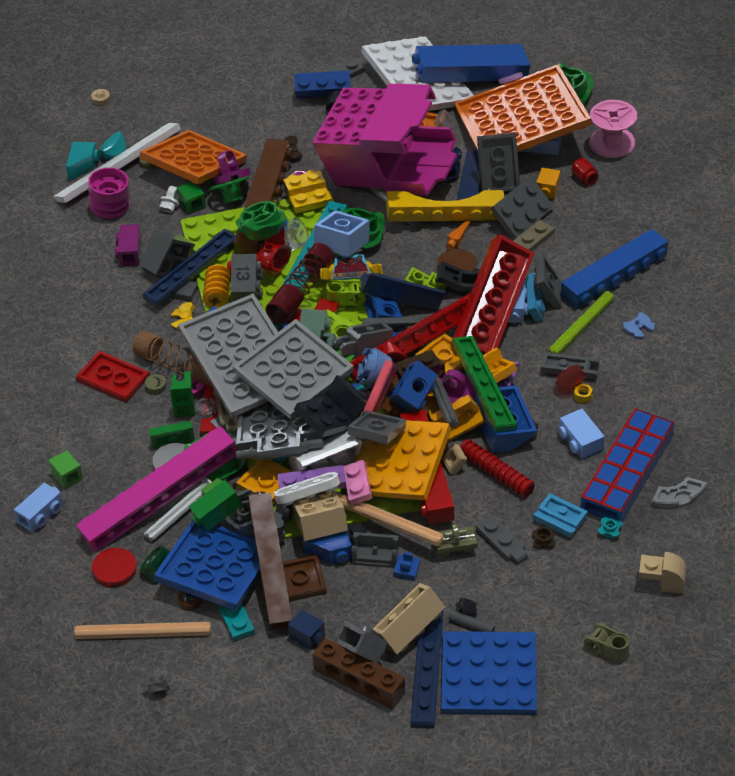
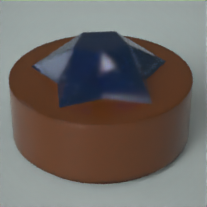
M180 591L178 594L179 605L184 610H194L201 604V598L183 591Z

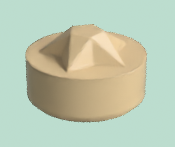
M98 89L92 92L93 104L102 106L109 103V92L105 89Z

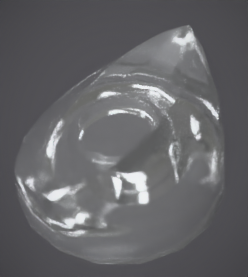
M299 218L288 220L285 228V244L293 251L304 247L309 238L307 229Z

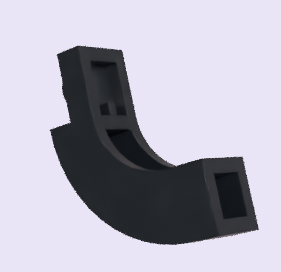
M442 261L438 265L436 281L449 286L450 293L466 296L471 293L480 270L467 271Z

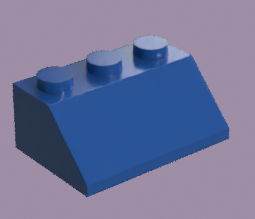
M517 385L499 387L517 423L516 430L496 433L477 393L475 395L474 401L479 406L485 421L480 426L492 453L513 451L537 434V429Z

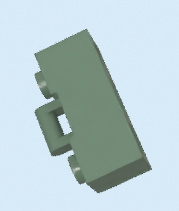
M302 308L300 323L322 341L327 339L326 344L334 349L332 343L336 334L327 333V330H331L332 319L329 318L327 311Z

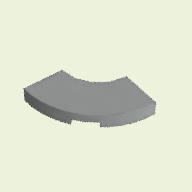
M686 477L682 483L676 486H658L651 506L677 508L688 505L705 492L708 483Z

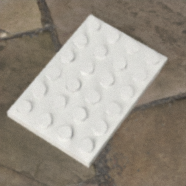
M427 37L362 46L361 53L387 86L389 83L431 85L436 99H427L432 102L429 111L455 107V103L474 96L463 82L421 83L419 75H416V67L412 64V54L415 53L416 46H433Z

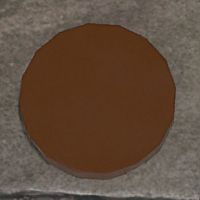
M463 249L448 250L440 255L437 262V270L438 265L442 261L467 271H476L477 267L475 256Z

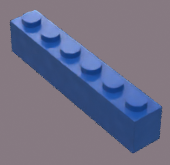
M653 229L647 231L562 281L561 296L576 309L587 305L605 291L619 286L621 282L634 277L636 273L649 268L656 261L663 260L667 255L668 241Z

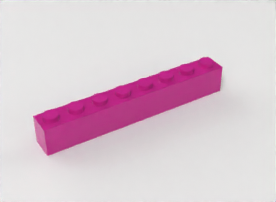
M221 426L210 431L199 441L191 444L183 452L175 455L167 463L156 468L151 474L139 480L135 485L120 493L116 498L101 506L88 517L82 519L81 522L76 524L81 536L95 553L103 549L234 458L236 451H238L235 441Z

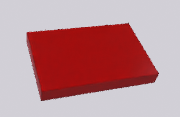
M99 350L75 378L77 382L127 403L151 375L149 371Z

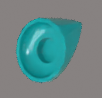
M121 131L113 134L101 145L99 155L102 159L110 161L127 150Z

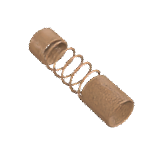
M147 331L140 332L135 337L132 346L133 353L138 357L153 361L156 364L160 363L162 367H168L172 371L177 370L179 374H184L186 371V361L189 355L193 353H188L186 347L180 350L179 344L172 346L169 340L163 343L162 337ZM169 342L170 350L165 359L161 361V350L165 343ZM174 346H178L177 357L169 365L170 352ZM186 349V359L184 363L179 368H177V360L179 354L182 350ZM159 356V362L154 361ZM193 356L187 368V371H191L192 379L213 387L196 357ZM167 359L168 365H163L162 362ZM175 363L176 369H173L170 366ZM184 365V372H180L179 369Z

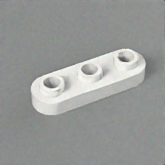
M336 472L326 473L280 488L274 492V496L278 504L288 506L293 504L295 500L301 498L309 499L322 491H334L340 484V479Z

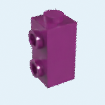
M139 224L120 225L119 233H116V244L118 247H115V258H119L120 266L140 265Z

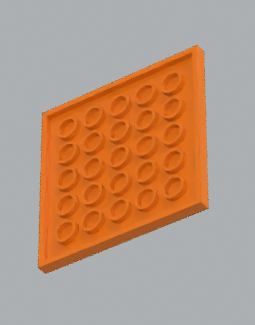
M559 65L455 103V108L477 151V136L516 132L517 152L592 125L591 117Z

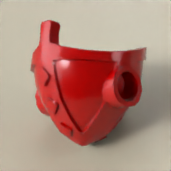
M266 243L256 255L258 261H261L262 269L275 276L280 274L291 257V249L286 245Z

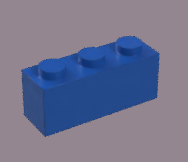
M349 70L294 74L296 98L328 96L331 90L351 88Z

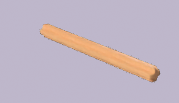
M335 491L344 509L436 546H440L444 540L442 533L365 502L351 505L347 495Z
M211 623L75 626L74 635L76 639L211 635Z

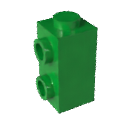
M223 480L189 507L194 513L191 518L198 527L203 525L209 531L240 508L243 503L226 480Z

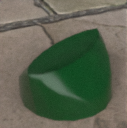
M163 545L156 547L140 567V571L153 584L156 583L154 581L155 572L170 552Z

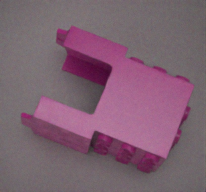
M389 83L386 89H342L312 142L335 186L384 188L386 194L387 191H407L416 196H427L436 182L446 179L457 158V154L452 152L456 138L450 127L420 126L432 105V102L427 99H436L431 85Z

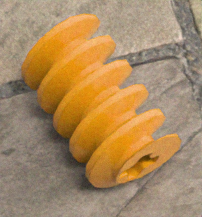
M212 265L205 272L203 302L209 308L213 306L219 308L228 304L231 274L230 270L224 265Z

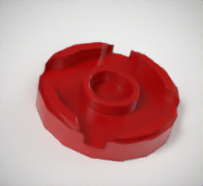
M109 548L95 557L92 563V571L95 580L99 584L106 587H113V585L118 584L122 586L130 582L136 575L137 563L134 555L129 550Z

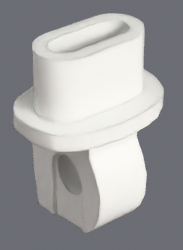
M170 186L167 195L160 198L161 204L159 209L161 211L173 213L174 209L178 208L177 187Z

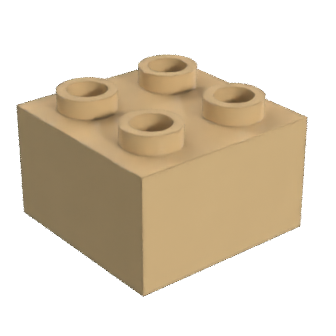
M335 490L331 492L322 491L316 493L312 498L295 500L292 504L295 523L304 541L348 530L344 506Z

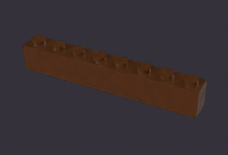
M266 139L244 210L255 203L271 201L277 205V198H280L281 185H284L285 172H288L289 160L292 159L293 149L290 148L289 140ZM239 229L237 230L234 239L235 254H257L264 247L265 240H250L245 233L239 231Z

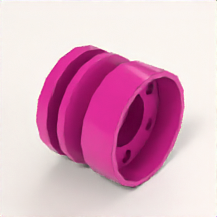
M106 167L98 169L90 175L88 190L89 206L92 213L104 219H114L124 215L130 205L129 178L126 173L120 169Z

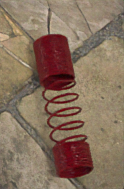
M322 243L313 244L304 256V259L300 261L299 266L294 269L289 279L284 282V285L280 287L265 308L266 314L278 324L288 322L305 299V295L309 294V289H312L314 283L318 282L320 269L328 268L334 261V253L327 245ZM315 255L322 258L323 261L319 260ZM305 266L310 274L317 276V280L313 281L308 274L301 272L300 267ZM295 273H300L305 280L313 282V285L308 287L304 281L296 278ZM303 274L307 275L312 281L305 278ZM295 279L300 286L308 289V292L304 294L299 287L292 285L290 280ZM298 280L303 282L307 287L301 285L298 282Z

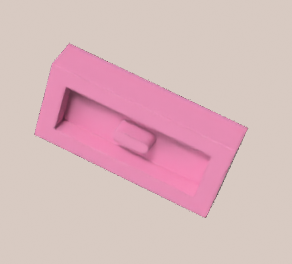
M364 460L343 466L348 498L351 505L373 499L367 466Z

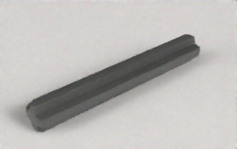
M436 377L434 381L436 385L432 391L445 422L449 423L450 427L453 428L459 424V421L442 381L439 377Z

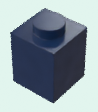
M303 609L288 624L289 638L309 650H312L316 645H320L325 639L324 622Z

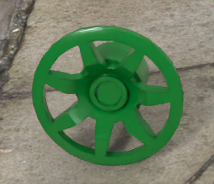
M246 176L210 187L208 190L219 189L221 190L224 203L232 202L243 198L239 184L249 177Z

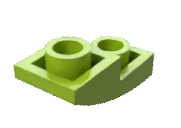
M414 267L411 268L404 280L444 291L447 285L436 281L437 274L433 271L429 276Z

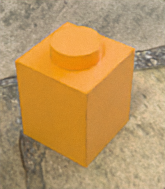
M541 168L536 183L549 199L556 198L560 186V170Z

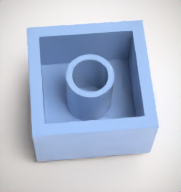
M335 210L315 224L314 244H325L334 253L343 257H349L369 242L370 220Z

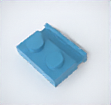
M551 493L548 494L538 507L537 512L533 514L534 521L569 538L573 537V533L579 529L588 517V511Z

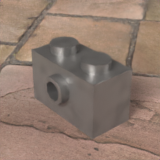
M344 621L334 641L375 663H378L379 659L383 656L388 643L375 636V630L365 625L361 629Z

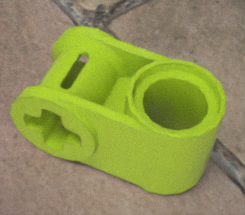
M359 279L332 280L326 285V300L338 302L339 306H358L365 302V294L361 292V282Z

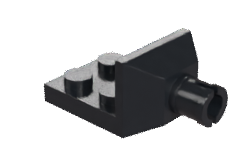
M336 375L326 395L299 402L294 410L321 437H326L348 430V426L360 417L371 392L367 391V388L357 390L340 375Z

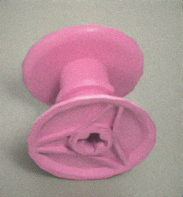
M606 100L594 105L590 111V117L593 124L599 129L594 131L589 137L591 150L606 158H618L631 153L635 148L636 140L633 134L626 129L633 126L637 120L635 108L621 100Z

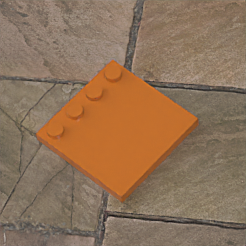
M187 130L140 151V159L183 177L193 184H202V182L221 174L218 163V155L221 152L232 151L238 165L246 162L247 155L191 130Z

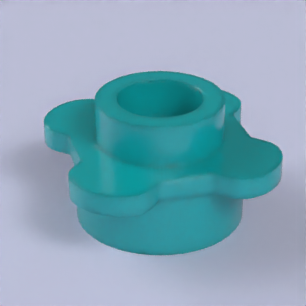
M604 517L601 519V527L598 528V533L605 538H617L620 535L619 528L622 527V522Z

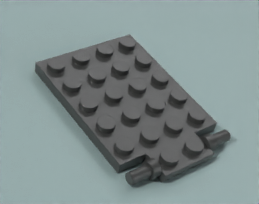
M267 402L238 415L236 438L238 451H236L237 460L252 458V460H272L277 457H292L302 454V452H308L309 449L324 447L322 439L324 437H321L299 414L290 420L273 404Z

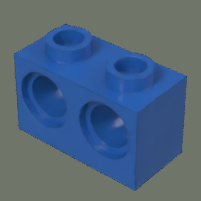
M370 294L366 295L364 306L368 318L402 317L397 301Z

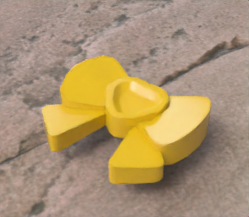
M187 302L179 306L178 309H175L171 316L173 318L180 317L181 319L171 325L179 330L178 324L193 319L192 311L195 306L191 302Z

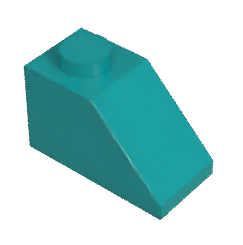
M95 142L72 143L66 164L68 180H73L94 169L96 161H99V150H96Z

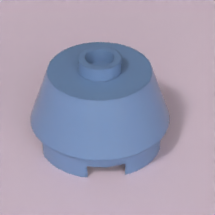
M365 348L362 353L365 358L358 365L357 380H361L358 385L363 384L365 388L372 389L385 360L392 361V359L377 348Z

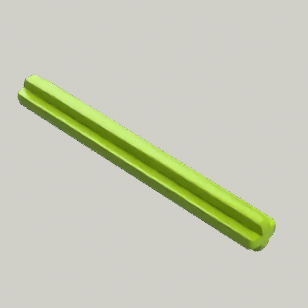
M605 291L549 348V353L561 354L614 300V295Z

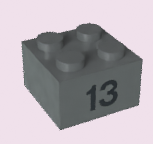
M232 254L231 295L233 302L253 293L258 301L263 300V288H261L263 269L261 261L257 259V255Z

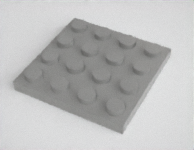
M295 319L233 366V371L291 420L298 415L294 410L297 403L321 397L329 390L336 375L346 378L354 371V366Z

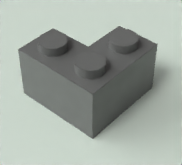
M155 229L139 264L156 275L165 276L170 272L175 260L184 261L190 256L195 244L179 234Z

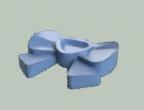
M640 312L637 318L631 322L623 323V330L627 334L634 336V338H644V334L641 332L642 326L653 332L655 323L651 322L646 314Z

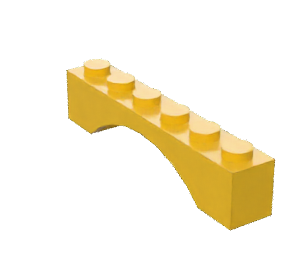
M484 190L475 196L457 201H435L413 195L407 191H387L388 222L498 220L490 208L504 197V191Z

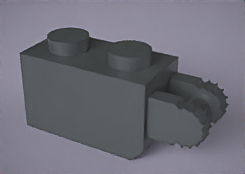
M383 321L354 325L347 329L346 335L335 338L332 344L335 349H339L342 355L352 354L357 358L362 355L365 348L372 349L392 338L393 329Z

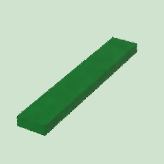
M474 337L453 338L452 344L495 432L516 430L517 423Z

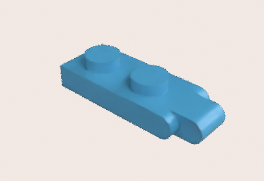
M532 272L527 278L528 311L535 322L543 321V312L545 311L542 300L544 295L541 290L537 289L535 285L536 274Z

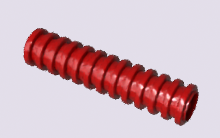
M467 439L461 444L460 448L470 463H474L476 467L484 470L485 473L494 477L500 483L505 484L506 487H510L512 491L520 494L523 498H526L533 492L535 487L533 480H530L527 476L524 477V474L519 473L518 470L504 463L503 460L493 456L492 453L478 446L471 439Z

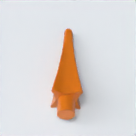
M466 220L456 230L447 235L448 243L446 248L448 250H452L454 247L459 249L466 231L472 222L471 220Z

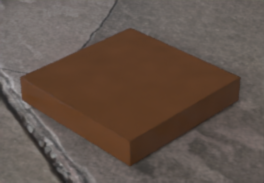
M318 555L283 562L289 601L327 593Z

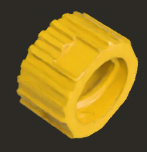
M585 384L577 385L574 391V400L580 404L589 403L593 395L592 388Z

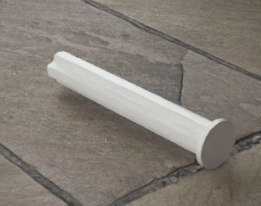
M208 478L202 479V483L144 533L145 537L151 542L154 541L190 509L189 506L202 497L201 489L211 483Z

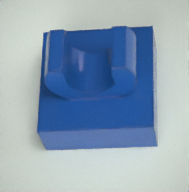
M404 552L403 555H398L393 577L415 581L421 559L413 557V553Z

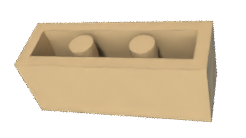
M419 583L373 628L376 631L374 635L388 642L385 647L387 651L394 654L403 652L411 640L422 634L425 627L440 616L445 605L430 586Z

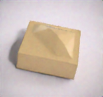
M452 444L443 456L442 461L449 473L455 475L467 461V458L458 444Z

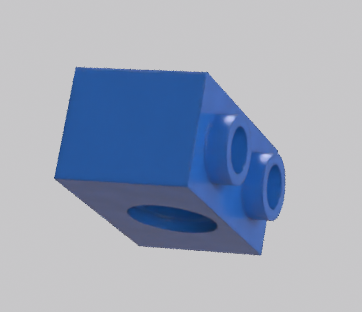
M417 360L409 364L389 399L407 412L420 410L426 402L425 396L435 387L436 383L434 381L438 375ZM413 384L416 385L417 392L413 389Z

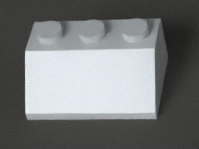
M348 430L323 439L324 447L309 449L308 452H302V454L289 457L288 462L293 472L344 466L355 461L357 454L360 453L362 441L356 438V436L349 435Z

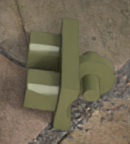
M452 524L451 530L439 532L443 534L444 540L440 546H436L437 553L442 557L449 556L453 551L461 550L463 553L472 552L473 548H478L473 526L458 529L457 524Z

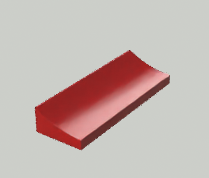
M501 234L491 241L453 338L473 336L482 355L494 348H498L534 252Z

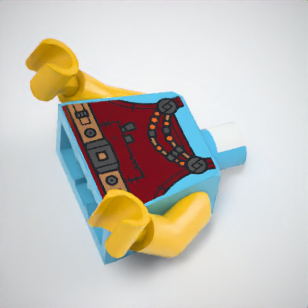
M353 253L349 257L337 256L335 257L334 264H331L328 268L320 269V280H360L363 273L369 274L370 272L383 275L382 264H371L365 260L362 254L355 255Z

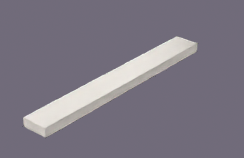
M179 123L166 124L94 171L106 167L121 169L138 158L140 151L156 145L180 131ZM94 171L54 195L56 202L67 203L88 190V179Z

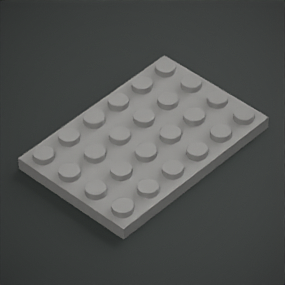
M254 293L178 324L180 333L231 417L269 402L233 371V366L278 333Z

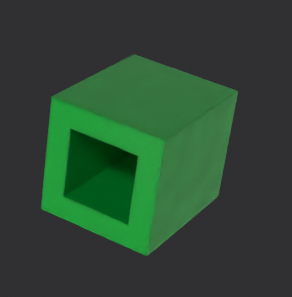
M189 182L177 187L178 201L189 214L206 207L204 192L197 184Z

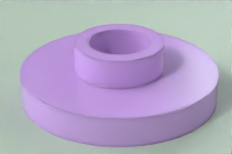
M519 72L498 80L499 84L515 81L521 78L523 74Z

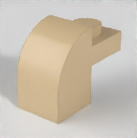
M665 552L664 557L641 555L639 578L662 581L661 591L684 594L686 564L681 557L670 552Z

